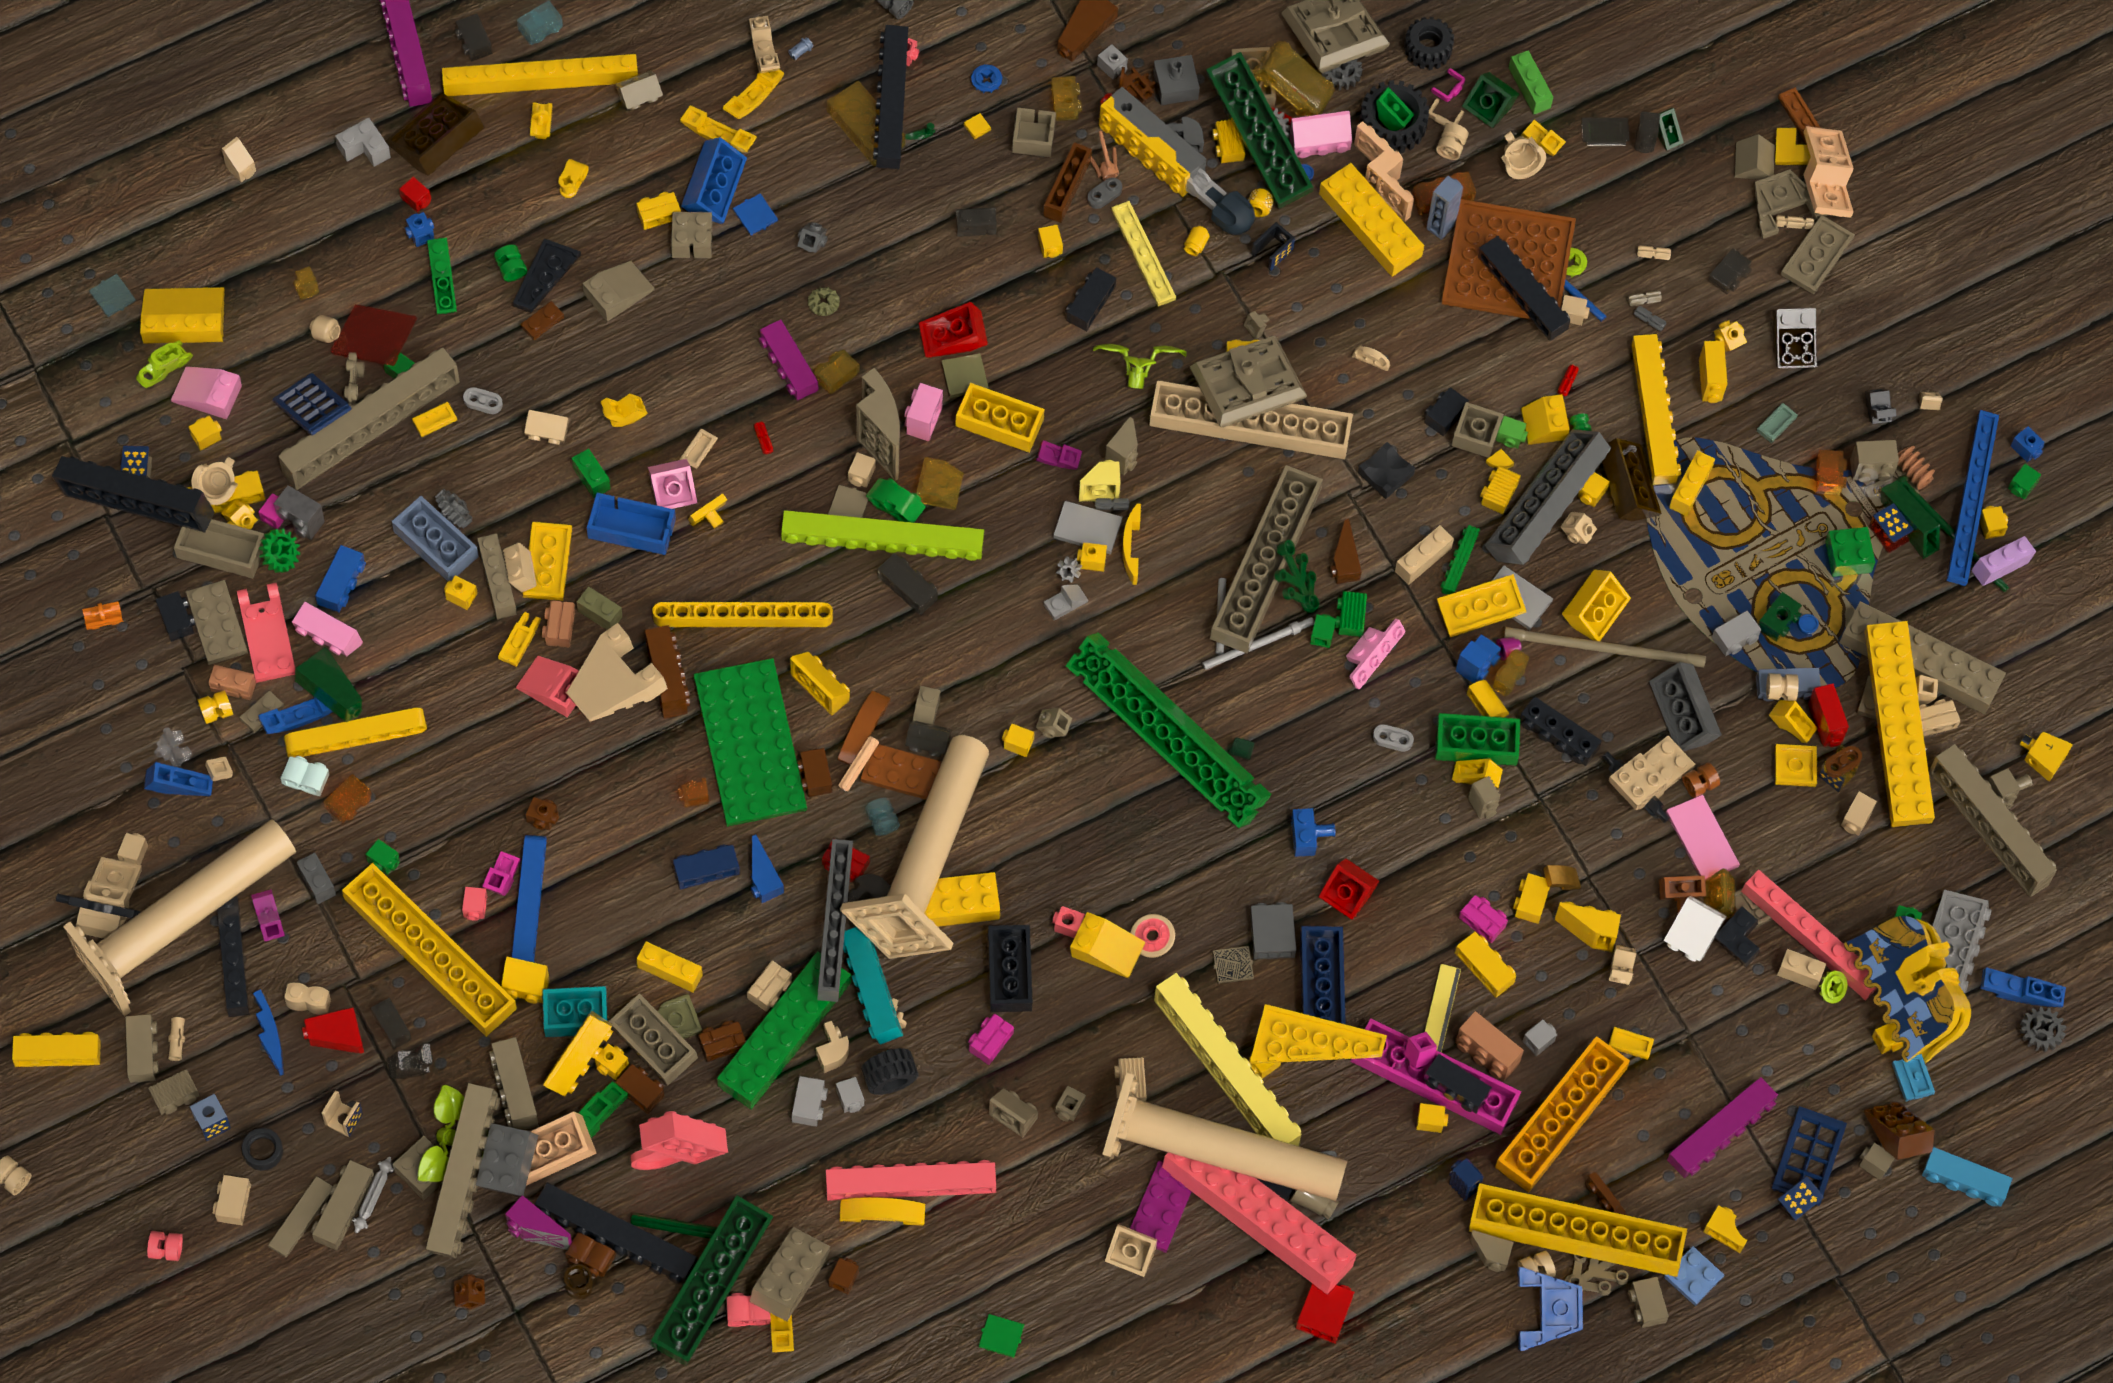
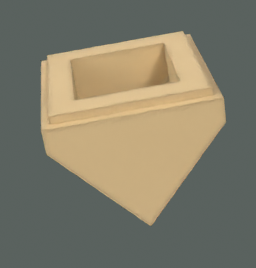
M1921 392L1919 394L1920 409L1940 410L1942 396L1939 392Z

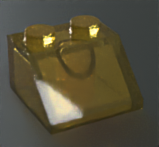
M925 457L917 495L921 497L923 504L956 510L964 473L944 460Z

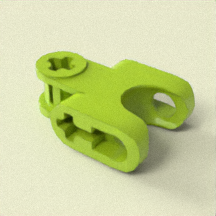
M180 340L168 343L155 350L149 356L148 361L150 363L139 371L136 379L143 387H151L164 380L168 373L187 364L192 359L193 354L191 352L187 353L182 348ZM149 373L152 375V379H146L143 375Z

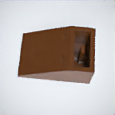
M1892 1102L1891 1104L1874 1106L1864 1110L1885 1151L1895 1159L1899 1160L1932 1152L1935 1130L1902 1103Z

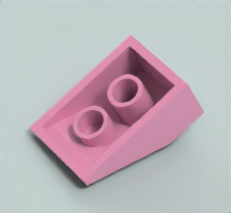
M185 367L171 402L227 419L242 387L240 376L221 369Z

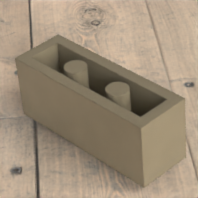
M151 1014L126 1016L127 1072L130 1083L156 1081L155 1073H159V1063L155 1061V1054L158 1053V1042L154 1041V1034L158 1033L157 1021H153Z

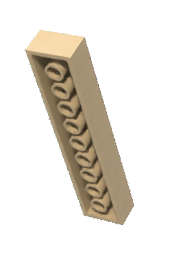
M1157 381L1150 416V426L1345 459L1353 414L1290 404L1223 428L1219 426L1199 387Z

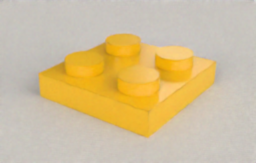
M1776 744L1775 785L1816 787L1817 746Z

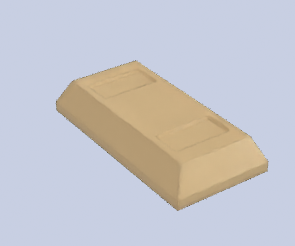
M700 429L680 460L687 459L689 465L697 469L718 437Z

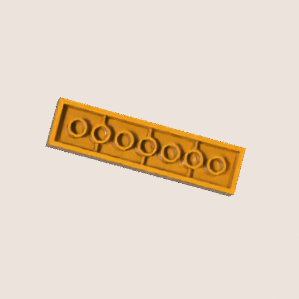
M1596 1036L1499 1157L1495 1168L1529 1193L1627 1070L1630 1060Z

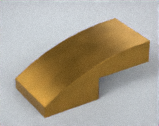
M1547 865L1543 868L1548 887H1561L1562 890L1581 888L1575 868L1561 865Z

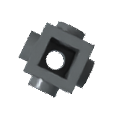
M815 222L801 227L798 234V247L808 252L816 253L826 245L828 236H825L827 229L822 228L821 224Z

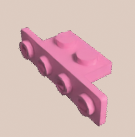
M1395 619L1385 632L1369 627L1346 655L1349 662L1358 664L1350 675L1355 688L1361 689L1404 635L1405 629L1399 619Z

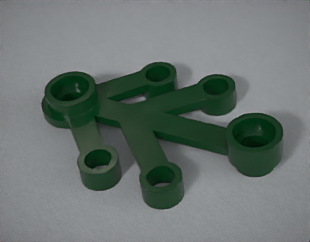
M1291 540L1282 541L1277 546V552L1280 556L1285 557L1292 575L1287 573L1285 569L1275 571V579L1278 582L1286 581L1299 588L1300 593L1295 592L1293 587L1284 588V599H1294L1301 603L1302 608L1307 613H1312L1319 607V599L1314 594L1316 574L1314 571L1306 572L1308 563L1306 553L1297 554L1295 563L1292 556L1295 553L1294 543Z

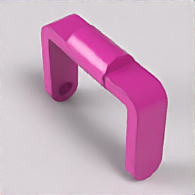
M1451 68L1447 70L1448 74L1460 82L1453 87L1449 95H1445L1435 87L1431 89L1433 94L1445 102H1449L1453 97H1456L1465 84V78Z

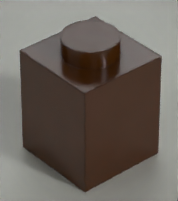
M839 1258L830 1276L829 1287L849 1294L859 1273L857 1263L848 1258H845V1260Z

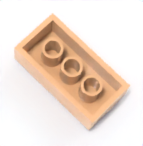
M576 1112L569 1113L531 1131L539 1136L526 1186L596 1154L595 1147L581 1114Z

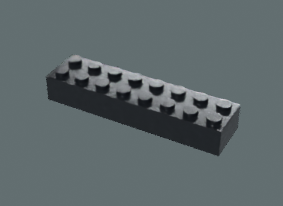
M61 456L52 474L53 479L67 497L201 532H206L215 513L204 492L199 489L193 488L192 490L185 488L181 484H169L162 479L153 480L146 475H134L127 470L119 471L107 465L105 467L99 466L92 461H80L73 456L70 458Z

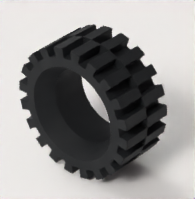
M1390 80L1388 85L1385 86L1384 82H1381L1378 89L1374 86L1370 89V94L1367 93L1362 102L1359 124L1363 121L1367 126H1371L1380 138H1384L1394 151L1399 149V153H1404L1406 147L1410 151L1414 148L1415 143L1418 145L1422 137L1424 138L1429 118V105H1426L1427 99L1425 97L1421 98L1422 92L1419 89L1413 91L1414 86L1410 83L1408 87H1405L1404 81H1399V85H1395L1394 80ZM1387 87L1414 113V116L1411 118V125L1404 130L1391 131L1385 129L1376 120V115L1378 114L1376 100Z

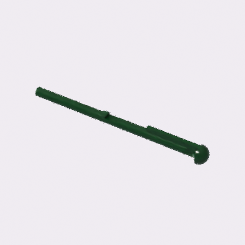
M1907 476L1898 477L1897 480L1940 524L1945 533L1954 539L1956 531L1907 482L1909 478ZM1974 551L1972 560L1977 563L1981 557ZM2001 578L1993 581L2004 593L2010 588Z

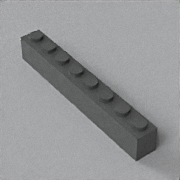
M832 839L817 1000L838 1002L846 924V916L840 909L843 903L848 902L853 841Z

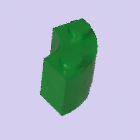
M879 478L866 495L878 510L890 514L901 522L914 523L926 507L921 502L919 495L910 493L890 478L887 480Z

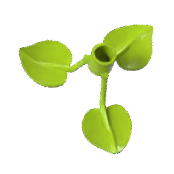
M1102 344L1093 348V351L1104 349L1124 354L1123 359L1126 361L1127 375H1129L1128 387L1143 389L1144 379L1147 377L1151 365L1156 364L1154 358L1157 353L1179 352L1185 357L1187 356L1185 350L1172 346H1154L1150 359L1128 356L1127 351H1129V348L1117 344ZM1130 363L1136 366L1132 367V370L1130 368Z
M442 1085L440 1093L435 1100L434 1115L436 1119L441 1123L450 1124L445 1125V1128L439 1129L436 1134L437 1141L442 1148L432 1146L423 1154L418 1167V1181L439 1182L444 1180L449 1157L446 1156L448 1154L446 1145H453L456 1130L451 1129V1127L455 1125V1120H459L464 1102V1096L453 1087Z

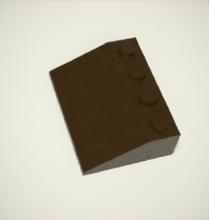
M441 93L390 136L386 143L416 170L429 176L485 127L476 110Z

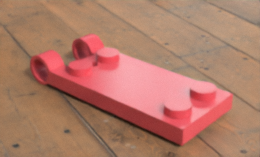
M277 582L267 584L270 601L250 605L247 589L237 591L256 683L295 675V665ZM261 609L265 610L263 613L259 612Z

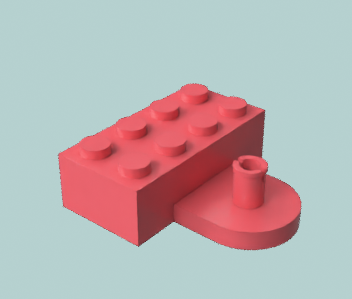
M669 1111L664 1113V1116L650 1118L647 1120L648 1122L639 1125L642 1150L633 1153L630 1159L631 1166L638 1170L660 1169L680 1161L698 1164L728 1153L725 1128L716 1126V1124H709L701 1119L696 1120L688 1115H679L675 1111Z

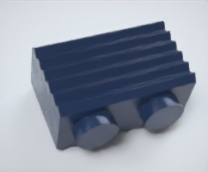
M1466 1158L1463 1161L1458 1160L1451 1167L1452 1171L1449 1173L1451 1177L1449 1185H1452V1188L1458 1191V1194H1460L1464 1201L1468 1200L1478 1191L1479 1183L1482 1184L1484 1177L1470 1160Z

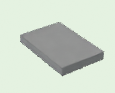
M1065 501L1053 538L1083 546V542L1107 545L1106 553L1111 554L1122 517Z
M1503 566L1493 580L1514 574L1526 613L1512 617V619L1528 630H1531L1553 602V598L1506 566Z

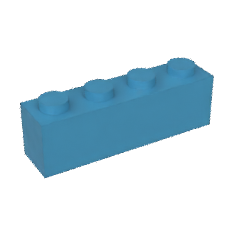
M1935 1147L1930 1152L1922 1176L1926 1177L1930 1182H1939L1946 1185L1950 1190L1962 1191L1968 1197L1980 1198L1991 1206L2000 1207L2005 1201L2013 1179Z

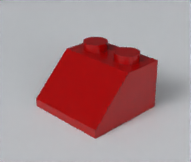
M1345 858L1337 864L1319 898L1353 920L1372 895L1379 880Z

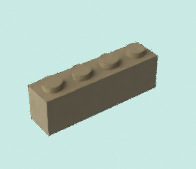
M497 534L477 538L497 619L517 615Z
M351 1160L347 1166H343L340 1172L341 1179L338 1185L334 1184L330 1192L331 1198L328 1203L325 1202L321 1209L322 1216L319 1222L316 1221L311 1230L314 1241L334 1250H338L374 1178L372 1169Z

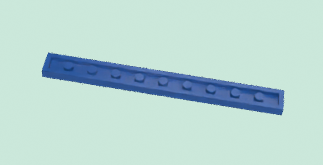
M1983 410L1979 411L1946 579V581L1966 586L1968 583L1999 415Z

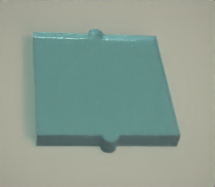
M117 274L106 281L102 280L101 284L89 290L107 317L120 310L123 311L126 306L136 301Z

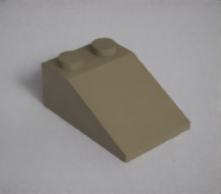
M632 261L599 272L583 283L584 295L607 322L655 290Z

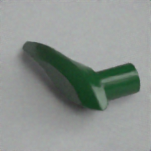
M928 123L925 129L902 134V139L920 140L928 138L936 131L934 129L935 126L933 123Z

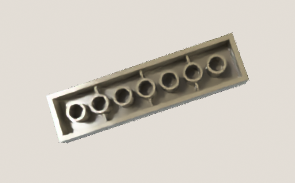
M1860 601L1839 643L1868 657L1865 639L1866 626L1902 621ZM1908 625L1915 678L1923 675L1938 679V692L1982 714H1986L2006 672Z
M1954 744L1937 755L1929 770L1930 775L2026 894L2032 897L2047 887L2057 871L2055 863L2050 858H2047L2043 853L2042 847L2032 840L2029 831L2020 825L2016 815L2009 811L2003 799L1994 793L1991 784L1981 777L1978 768L1968 761L1965 752Z
M468 1083L426 1250L430 1253L456 1259L457 1254L460 1255L462 1252L463 1242H461L462 1234H466L469 1222L466 1221V1218L473 1209L474 1201L471 1200L473 1192L476 1193L478 1190L476 1179L481 1166L491 1123H495V1118H492L494 1110H498L500 1098H498V1093L494 1089Z

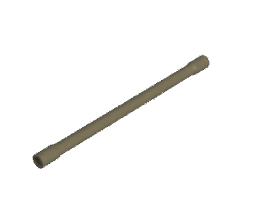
M1510 627L1505 628L1504 638L1515 637V639L1520 641L1675 663L1683 662L1704 668L1706 656L1634 647L1531 632Z

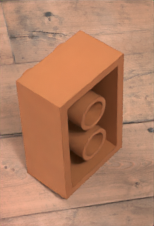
M1476 1011L1460 1027L1455 1042L1463 1053L1470 1054L1478 1065L1485 1066L1494 1078L1501 1079L1503 1082L1520 1064L1524 1051Z

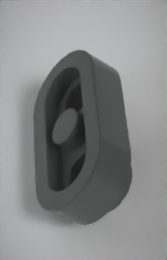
M1108 178L1088 193V204L1092 208L1100 209L1119 197L1122 193L1121 181L1117 178Z

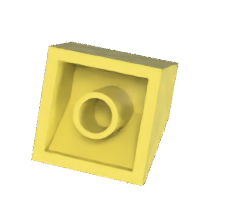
M1105 460L1099 462L1080 480L1079 502L1095 501L1097 498H1111V500L1119 498V461Z

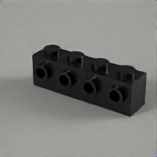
M1535 696L1521 713L1520 723L1523 728L1529 731L1532 730L1538 734L1541 740L1550 742L1559 752L1568 754L1578 764L1587 766L1600 749L1602 740Z

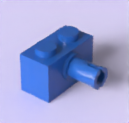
M1313 808L1293 809L1291 823L1295 857L1315 856L1317 837H1335V824L1316 825Z

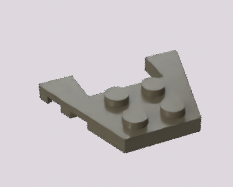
M1791 170L1756 181L1754 184L1762 239L1779 232V228L1772 217L1773 215L1806 204L1814 220L1819 219L1821 215L1824 217L1828 216L1827 214L1814 213L1806 184Z

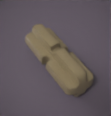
M1659 290L1645 292V294H1632L1628 296V303L1630 306L1643 305L1644 302L1647 304L1660 302L1662 295Z

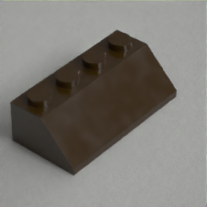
M1619 438L1608 442L1611 449L1601 462L1604 465L1605 476L1609 481L1611 496L1614 499L1616 513L1619 518L1632 522L1661 515L1662 513L1641 444Z

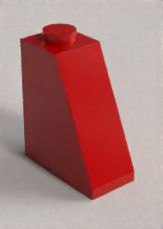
M354 1007L304 1019L306 1025L302 1027L304 1039H309L311 1046L359 1054L364 1053Z

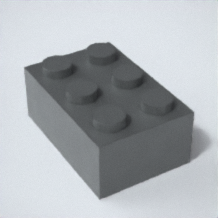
M491 1123L476 1186L519 1197L524 1196L539 1135Z

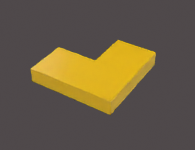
M1777 128L1776 165H1808L1811 158L1808 145H1796V128Z

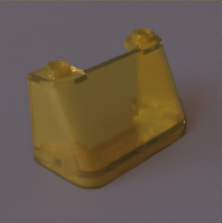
M1285 41L1274 43L1252 71L1257 82H1265V87L1272 86L1298 109L1295 114H1300L1301 117L1321 115L1335 92L1334 84L1318 73L1291 49V46Z

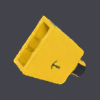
M2042 732L2037 740L2025 735L2020 743L2021 746L2029 750L2025 761L2049 782L2073 745L2045 732Z

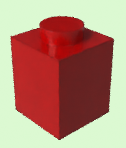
M412 177L399 189L401 199L416 212L430 204V190L415 177Z

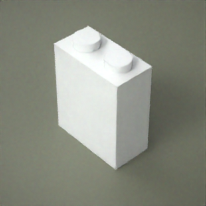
M1689 896L1664 941L1668 943L1667 946L1672 950L1678 951L1679 949L1686 953L1685 957L1695 962L1696 960L1701 961L1726 916Z

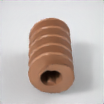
M1913 445L1898 453V466L1902 467L1901 470L1904 473L1907 472L1906 476L1912 478L1911 482L1917 484L1916 488L1920 490L1931 483L1935 470L1927 471L1930 464L1922 465L1925 458L1917 459L1920 452L1912 453L1915 449Z

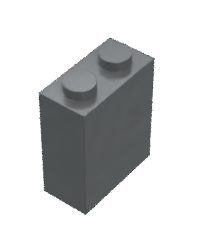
M1279 902L1275 905L1258 903L1251 906L1250 921L1253 960L1295 958L1296 943L1293 905Z

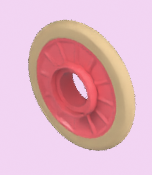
M1148 914L1139 918L1134 923L1130 932L1145 941L1140 955L1149 958L1159 957L1167 953L1175 940V930L1172 923L1164 916L1158 914ZM1150 931H1156L1158 938L1150 941L1147 939V934Z

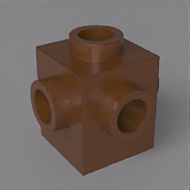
M533 797L526 813L527 823L533 824L539 830H550L552 825H556L559 819L557 805L551 800H541Z
M468 1274L454 1281L455 1306L474 1309L484 1305V1279L475 1278V1275Z

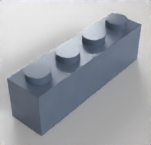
M1449 176L1433 191L1426 227L1428 231L1441 240L1456 225L1463 191L1461 183Z

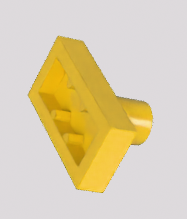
M721 494L690 515L688 521L694 526L704 518H707L714 529L717 528L724 521L716 510L725 505L727 498L724 494Z

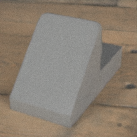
M1078 585L1061 586V593L1044 601V607L1055 621L1087 603L1088 599Z

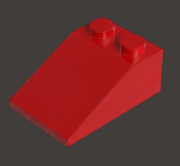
M972 302L919 322L925 357L927 358L970 352L988 345L982 312Z

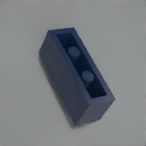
M721 845L714 850H701L694 855H681L673 860L680 890L740 875L739 864L733 845Z

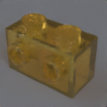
M1075 76L1052 78L1051 90L1056 121L1078 119V113L1082 112L1081 100L1077 99V95H1080V85L1076 83Z

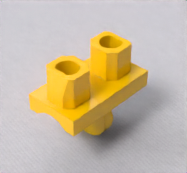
M533 103L530 136H535L537 139L550 137L552 103Z

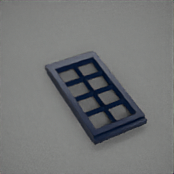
M310 373L272 398L273 402L311 436L352 410L351 406L313 373ZM310 385H315V387L311 388L304 394L301 393V391H303ZM319 391L323 392L313 400L308 399ZM297 394L299 395L298 398H296L295 400H293V401L290 402L289 404H286V403H285L286 401H288L289 399H291V398L294 397L295 395H297ZM328 397L331 399L320 407L316 406ZM304 401L307 402V404H305L304 406H302V407L299 408L298 410H296V411L293 410V408H295L296 406H298V405L301 404L302 402H304ZM335 404L338 405V407H336L335 409H333V410L330 411L329 413H327V414L325 413L326 410H328L329 408H331V407L334 406ZM311 408H314V409H315L314 411H312L311 413H309V414L306 415L305 417H302V416H301L302 414H304L305 412H307V411L310 410ZM320 414L323 416L314 423H309V421L319 416Z
M1799 1106L1772 1185V1190L1784 1194L1795 1186L1794 1184L1782 1181L1785 1170L1789 1169L1801 1174L1799 1182L1805 1175L1820 1180L1818 1190L1824 1195L1847 1123ZM1802 1120L1817 1125L1814 1137L1798 1132ZM1821 1127L1836 1132L1833 1143L1818 1139ZM1797 1136L1812 1141L1808 1153L1793 1148ZM1816 1143L1831 1148L1827 1160L1812 1155ZM1791 1152L1807 1157L1803 1169L1788 1164ZM1810 1159L1825 1164L1822 1176L1807 1171Z

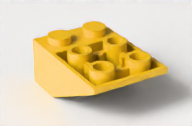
M1560 902L1555 920L1589 947L1612 952L1618 934L1621 915L1616 914L1612 910L1601 911L1596 910L1592 906L1581 907L1572 902Z

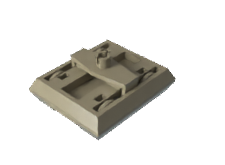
M1305 0L1287 7L1282 12V16L1321 73L1338 68L1341 64L1354 59L1382 52L1389 46L1388 40L1360 0Z
M1271 336L1245 346H1238L1230 349L1228 352L1196 362L1190 366L1219 426L1223 428L1301 401L1307 397L1276 336Z

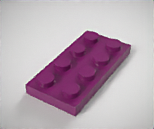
M1158 1161L1130 1229L1157 1239L1156 1249L1167 1252L1192 1191L1173 1178L1169 1172L1162 1168L1163 1162Z

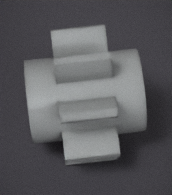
M1066 556L1064 562L1060 560L1057 564L1061 568L1056 573L1061 575L1062 581L1066 579L1073 582L1074 576L1076 578L1080 577L1081 573L1078 570L1081 569L1082 565L1078 564L1077 558L1069 559Z

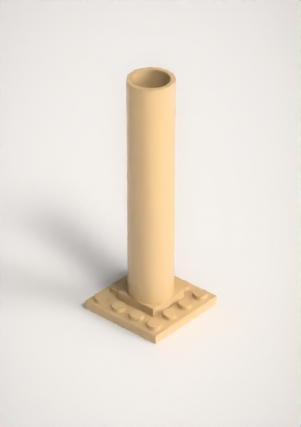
M958 735L950 741L887 896L843 903L840 911L889 959L951 950L954 944L925 915V911L989 756L987 747L973 737Z
M271 819L96 944L93 939L88 942L78 925L74 927L69 922L63 927L78 958L125 1017L131 1012L129 1008L131 1002L124 991L121 981L123 976L294 855L296 850L281 827Z
M1126 1072L1104 1147V1157L1113 1160L1114 1155H1119L1122 1144L1118 1141L1121 1139L1333 1201L1337 1200L1348 1160L1138 1100L1131 1096H1136L1139 1082L1134 1074Z

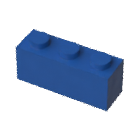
M340 545L315 595L318 605L336 612H340L342 606L345 607L349 600L348 594L350 590H354L356 587V578L359 573L364 571L366 565L363 553Z

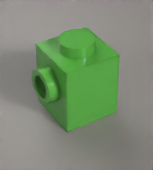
M1504 416L1496 441L1503 443L1509 448L1515 447L1518 449L1520 443H1525L1528 432L1525 431L1527 423Z

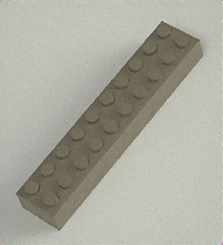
M444 348L433 351L423 361L416 362L408 371L398 374L396 379L390 383L383 384L379 390L373 394L366 395L358 404L351 405L352 410L313 436L303 437L293 447L284 449L279 455L282 474L295 490L300 489L460 383L457 364Z
M1285 466L1211 630V640L1248 654L1280 583L1275 579V571L1286 569L1288 565L1285 557L1278 554L1277 546L1282 541L1291 540L1296 547L1320 494L1323 479L1293 467Z

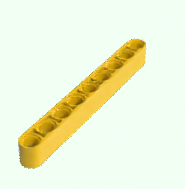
M660 602L655 604L652 610L653 621L659 627L669 625V627H828L833 621V609L830 604L825 602ZM682 612L687 614L684 617L678 616ZM659 613H666L663 617L658 616ZM699 613H706V614H707V615L704 616V617L698 616ZM720 613L727 614L725 617L718 616ZM740 613H746V614H748V615L745 616V617H740V616H739ZM760 613L768 614L765 617L759 616ZM780 613L788 614L786 617L779 616ZM801 613L808 614L806 617L799 616ZM827 613L828 616L821 617L819 614Z

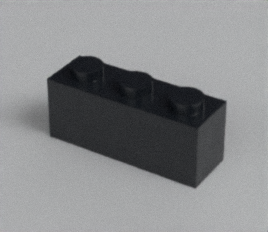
M1097 267L1093 273L1089 272L1085 279L1084 287H1080L1077 290L1076 299L1073 303L1070 302L1065 310V313H1067L1066 321L1087 332L1114 291L1117 278Z
M1440 1054L1437 1055L1424 1076L1427 1086L1434 1090L1438 1089L1447 1099L1457 1101L1464 1110L1474 1112L1475 1114L1478 1113L1492 1087Z

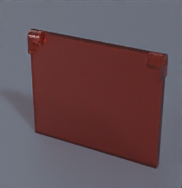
M355 304L337 341L334 342L331 348V353L349 357V352H356L357 359L394 366L417 317Z

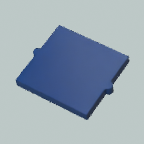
M761 194L749 200L745 199V202L733 208V211L750 236L762 229L766 230V227L778 221V218Z

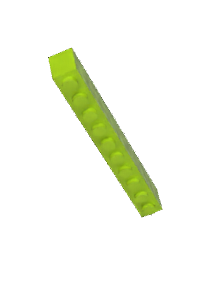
M784 511L782 541L791 544L801 542L812 546L822 544L828 547L843 546L848 549L864 548L868 551L905 552L909 555L925 554L929 557L938 555L946 556L950 559L957 557L966 558L970 561L982 559L984 529Z

